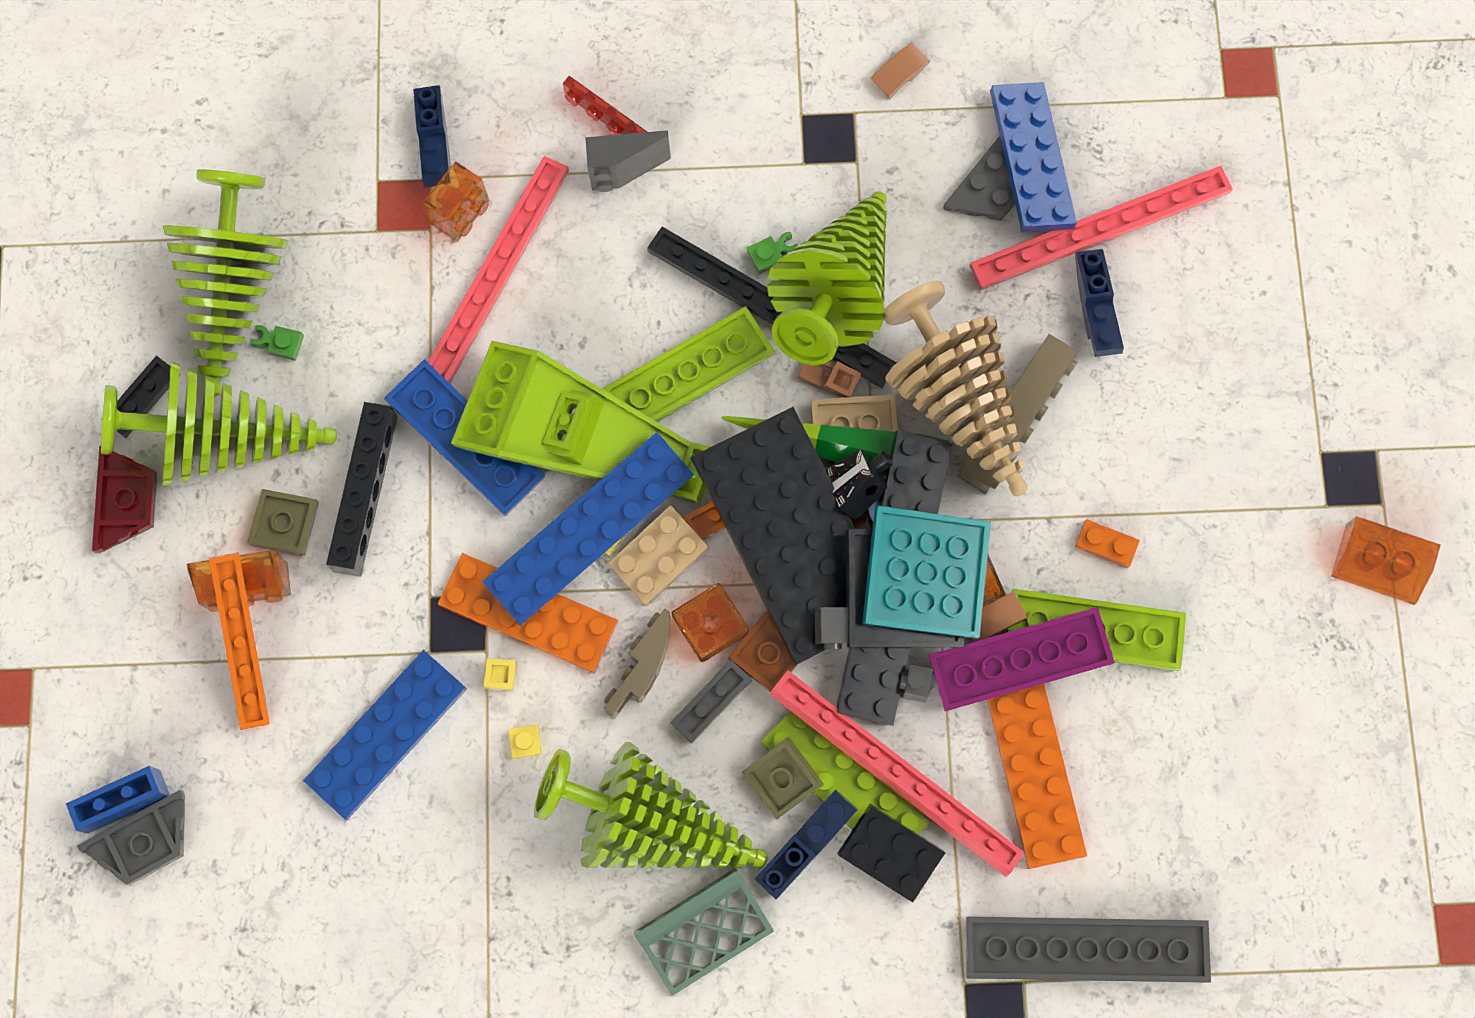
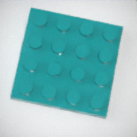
M876 506L862 624L974 639L980 638L991 522Z

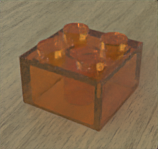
M455 161L423 201L422 205L431 225L458 242L462 236L465 237L470 232L473 222L478 215L481 216L486 212L490 200L482 178Z

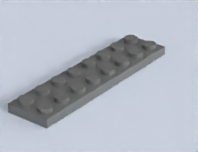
M966 917L967 979L1211 983L1209 920Z

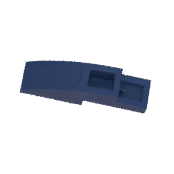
M440 85L413 89L415 119L419 138L423 186L427 188L451 184L450 151Z
M1103 249L1076 252L1075 260L1080 301L1087 337L1091 339L1094 356L1123 354L1124 345L1113 304L1114 292Z
M836 789L757 875L755 880L777 900L858 809Z

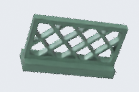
M734 868L634 931V935L671 996L768 936L774 930L740 873ZM741 888L747 897L744 910L727 907L730 895ZM725 898L724 906L717 904ZM750 904L756 913L748 912ZM710 907L722 909L719 927L702 923L705 910ZM726 911L743 914L739 931L723 928ZM700 914L698 922L691 920ZM747 916L759 918L765 929L755 935L743 933ZM685 923L697 926L693 943L676 939L679 927ZM701 927L717 930L714 948L697 944ZM674 931L673 938L666 937L667 934ZM721 932L738 935L735 948L730 951L718 949ZM742 937L749 938L748 940L741 943ZM660 939L672 942L668 959L655 956L649 946ZM675 943L692 947L688 964L671 960ZM696 948L713 952L710 964L705 967L692 965ZM716 953L724 954L715 960ZM659 962L667 963L665 971ZM670 964L687 968L685 979L675 986L672 985L668 978ZM691 969L698 970L696 973L689 976Z

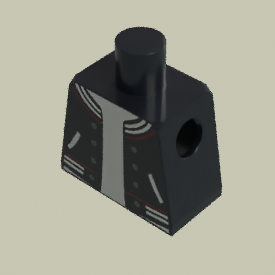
M859 449L825 469L834 486L833 495L838 507L855 520L860 518L884 494L888 487L883 472L894 463L885 451H881L873 458L862 449Z

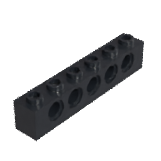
M364 402L326 562V565L335 573L359 577L362 575L398 418L392 406Z

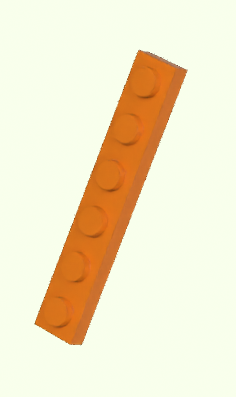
M239 552L209 557L240 730L270 724Z

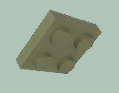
M262 489L247 543L251 546L305 556L319 505L318 500Z
M790 737L784 739L742 771L745 778L776 820L824 785Z

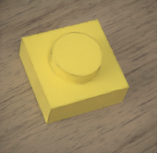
M487 658L484 688L514 691L517 661Z
M538 725L508 729L512 759L542 755Z

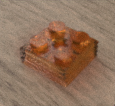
M720 583L713 585L672 611L674 621L700 662L707 661L745 637L749 632L748 625ZM705 618L717 619L716 627L713 629L711 627L705 628Z

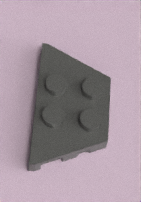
M1000 136L944 203V210L950 212L952 209L968 212V215L986 216L989 219L1002 221L1013 208L1015 202Z
M178 790L77 845L78 849L97 861V864L109 870L126 885H132L184 856V791Z

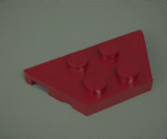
M99 446L92 551L96 554L102 553L154 527L157 472L114 451L111 454H101V446Z

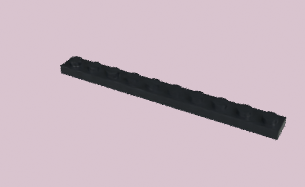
M663 226L647 247V251L739 306H746L751 313L772 325L776 317L782 313L775 310L771 303L774 297H769L766 286ZM864 343L843 347L838 346L832 359L862 373L861 377L882 389L887 383L886 375L897 363Z

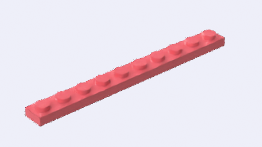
M546 156L542 158L431 355L428 363L449 383L452 382L569 172L568 166Z
M1218 166L1077 221L1074 229L1053 230L973 261L969 267L980 290L1073 255L1076 252L1094 247L1230 194L1233 188L1222 166Z
M790 671L784 674L769 695L1003 876L1007 877L1013 871L1024 853L1020 848L850 717L837 713V707Z

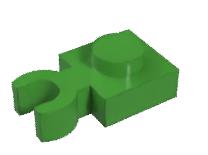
M791 232L783 233L777 242H774L772 236L747 247V253L759 274L770 270L776 263H781L776 261L783 257V254H788L798 246V244L793 246L785 245L786 241L792 239Z
M255 325V330L258 333H263V337L260 340H250L254 347L265 348L268 346L267 352L270 355L296 361L304 338L302 332L275 325L272 333L262 325Z

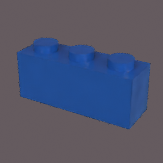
M147 766L66 803L75 830L89 834L153 805L170 794L161 771L152 766Z

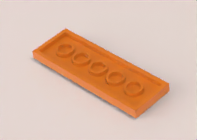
M461 554L439 599L438 605L595 674L618 624L617 619L556 594L520 626L482 583L498 568L467 554Z
M1040 684L988 699L987 703L1028 869L1087 857L1045 685Z

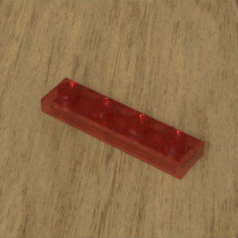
M568 76L562 83L566 100L573 106H581L594 121L600 120L606 124L607 129L612 134L648 132L571 76Z

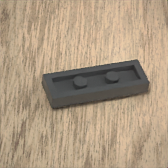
M730 660L670 722L671 725L693 744L752 682V679Z

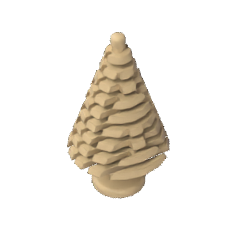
M931 281L913 288L888 305L882 315H884V320L889 325H898L914 320L927 344L923 348L922 345L918 346L897 362L886 375V382L894 389H899L898 392L906 400L916 398L917 400L912 405L919 411L924 412L927 410L928 413L925 416L934 424L936 422L941 423L939 429L945 435L955 434L952 441L956 445L964 447L973 442L966 449L967 454L972 459L991 453L981 460L979 465L985 470L1000 467V470L992 477L999 483L1006 480L1012 495L1021 496L1028 490V485L1020 476V473L1024 470L1023 459L1015 463L1011 462L1021 452L1020 442H1013L1010 445L1003 446V444L1010 442L1017 436L1015 423L1006 425L1015 415L1013 406L1011 408L1010 405L1006 406L1011 400L1009 388L1006 390L1003 388L1007 384L1006 372L1004 370L999 372L1004 364L1003 353L998 352L1001 344L1000 337L996 334L998 329L996 319L994 320V316H986L984 319L982 317L974 318L969 323L966 321L956 325L949 333L948 330L941 333L928 310L941 301L945 295L944 285L941 281Z

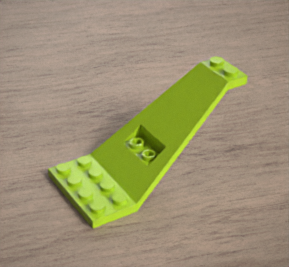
M491 341L452 439V445L457 448L600 481L652 435L658 432L694 474L671 497L701 503L706 490L690 458L710 448V446L686 440L538 350ZM566 434L565 439L561 440L562 436Z

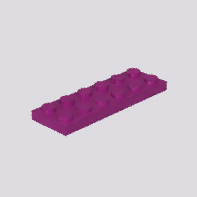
M1098 607L965 644L962 648H951L928 655L944 712L1115 663Z

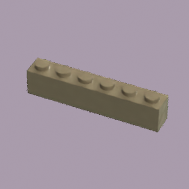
M1048 334L1010 392L1011 400L1006 406L1010 405V408L1013 406L1015 416L1006 425L1015 423L1017 436L1010 442L1003 444V446L1010 445L1013 442L1021 441L1024 444L1027 442L1034 429L1030 428L1031 424L1035 419L1038 421L1042 419L1048 409V406L1044 404L1049 397L1055 399L1063 386L1059 381L1064 374L1069 377L1078 363L1074 360L1078 351L1051 334ZM991 453L975 459L968 456L960 468L957 477L984 494H987L990 487L996 489L1000 483L992 476L1000 470V467L985 470L979 465L980 461Z

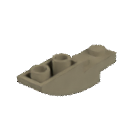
M664 609L661 614L656 612L647 624L649 630L643 637L639 635L630 646V650H632L630 656L637 664L635 667L630 665L621 677L624 682L617 690L613 688L604 699L606 704L604 710L614 719L632 696L642 703L659 675L666 656L671 629V616L667 609Z

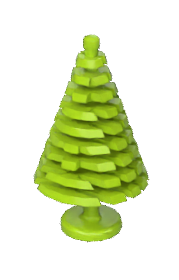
M197 169L196 178L198 181L221 187L218 229L163 225L164 234L168 236L216 243V247L167 243L170 253L216 259L215 264L185 261L171 262L173 270L214 275V282L175 279L177 287L213 291L212 299L180 296L182 305L212 308L211 316L184 313L186 322L211 325L210 333L189 331V335L192 340L209 341V349L193 348L195 357L208 358L207 366L197 365L199 374L206 375L215 380L214 396H218L221 393V376L228 377L231 371L230 368L222 367V360L235 361L238 355L237 352L223 351V344L242 345L246 338L245 336L224 334L225 326L250 329L253 322L252 320L227 318V310L257 313L260 304L228 301L229 293L264 297L267 288L230 284V277L271 281L274 272L231 267V262L278 265L282 257L273 254L233 249L234 245L285 249L289 240L235 232L239 189H262L265 186L266 178L237 172Z
M880 191L874 192L871 198L861 201L858 205L851 208L846 213V216H841L831 222L824 229L814 234L808 241H804L776 261L781 263H776L770 268L767 279L779 280H772L767 285L769 297H774L771 303L775 310L782 312L773 323L771 328L772 337L778 348L789 358L813 366L825 364L833 359L838 346L863 344L874 337L872 331H880L884 321V315L881 314L885 312V220L887 216L885 204L887 197L884 193Z
M171 362L167 416L120 412L117 409V388L112 385L105 386L101 454H111L113 452L115 432L117 430L166 433L162 487L172 485L176 433L183 434L181 482L190 480L194 434L201 435L199 478L208 476L212 435L218 436L217 473L225 472L227 469L230 437H235V469L245 465L247 438H253V464L262 462L264 438L270 439V460L280 457L282 440H288V454L298 453L299 441H305V450L307 451L315 449L316 442L333 445L337 440V432L334 428H317V422L309 418L307 427H300V416L292 412L289 426H283V408L275 404L272 414V425H267L266 400L259 397L256 400L255 422H248L249 393L242 390L239 393L237 422L231 421L232 386L225 383L222 385L219 420H213L215 380L208 376H205L202 419H196L197 372L189 368L185 416L179 417L177 416L180 365Z
M625 742L610 763L616 766L604 774L598 787L599 789L606 790L602 793L567 781L571 765L569 752L558 749L548 764L535 800L534 817L547 820L553 814L560 798L591 808L590 811L594 812V814L588 817L585 831L592 832V834L582 839L581 846L582 852L589 853V855L581 858V865L583 867L597 868L600 865L604 868H616L621 862H624L622 868H634L638 862L641 868H653L655 864L659 868H671L674 864L677 868H689L697 861L695 868H707L710 866L712 859L713 868H725L730 860L731 868H743L746 863H750L751 866L763 868L767 862L768 856L765 851L752 849V840L744 834L738 839V829L731 823L725 825V822L722 821L723 817L716 811L708 815L709 805L703 800L697 801L696 795L689 789L684 788L682 790L681 783L672 776L668 778V774L664 773L665 770L660 766L650 765L649 763L653 760L646 754H639V749L631 742Z

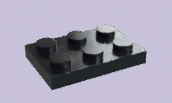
M869 804L837 854L913 903L945 855V851L874 805Z

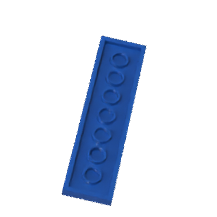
M656 432L482 583L521 626L694 476V474L661 435Z

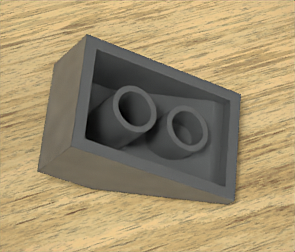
M668 130L585 137L587 168L592 191L609 192L620 188L671 159Z

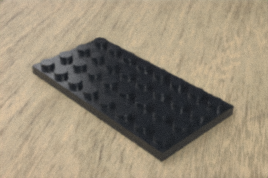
M791 407L692 456L690 459L795 665H798L825 650L824 644H815V609L847 607L846 530L855 529L849 515L838 507L833 495L834 486L794 407Z

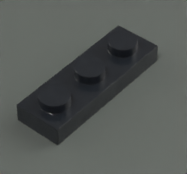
M156 355L118 399V411L147 414L169 389L170 365ZM117 430L124 438H127L133 431Z

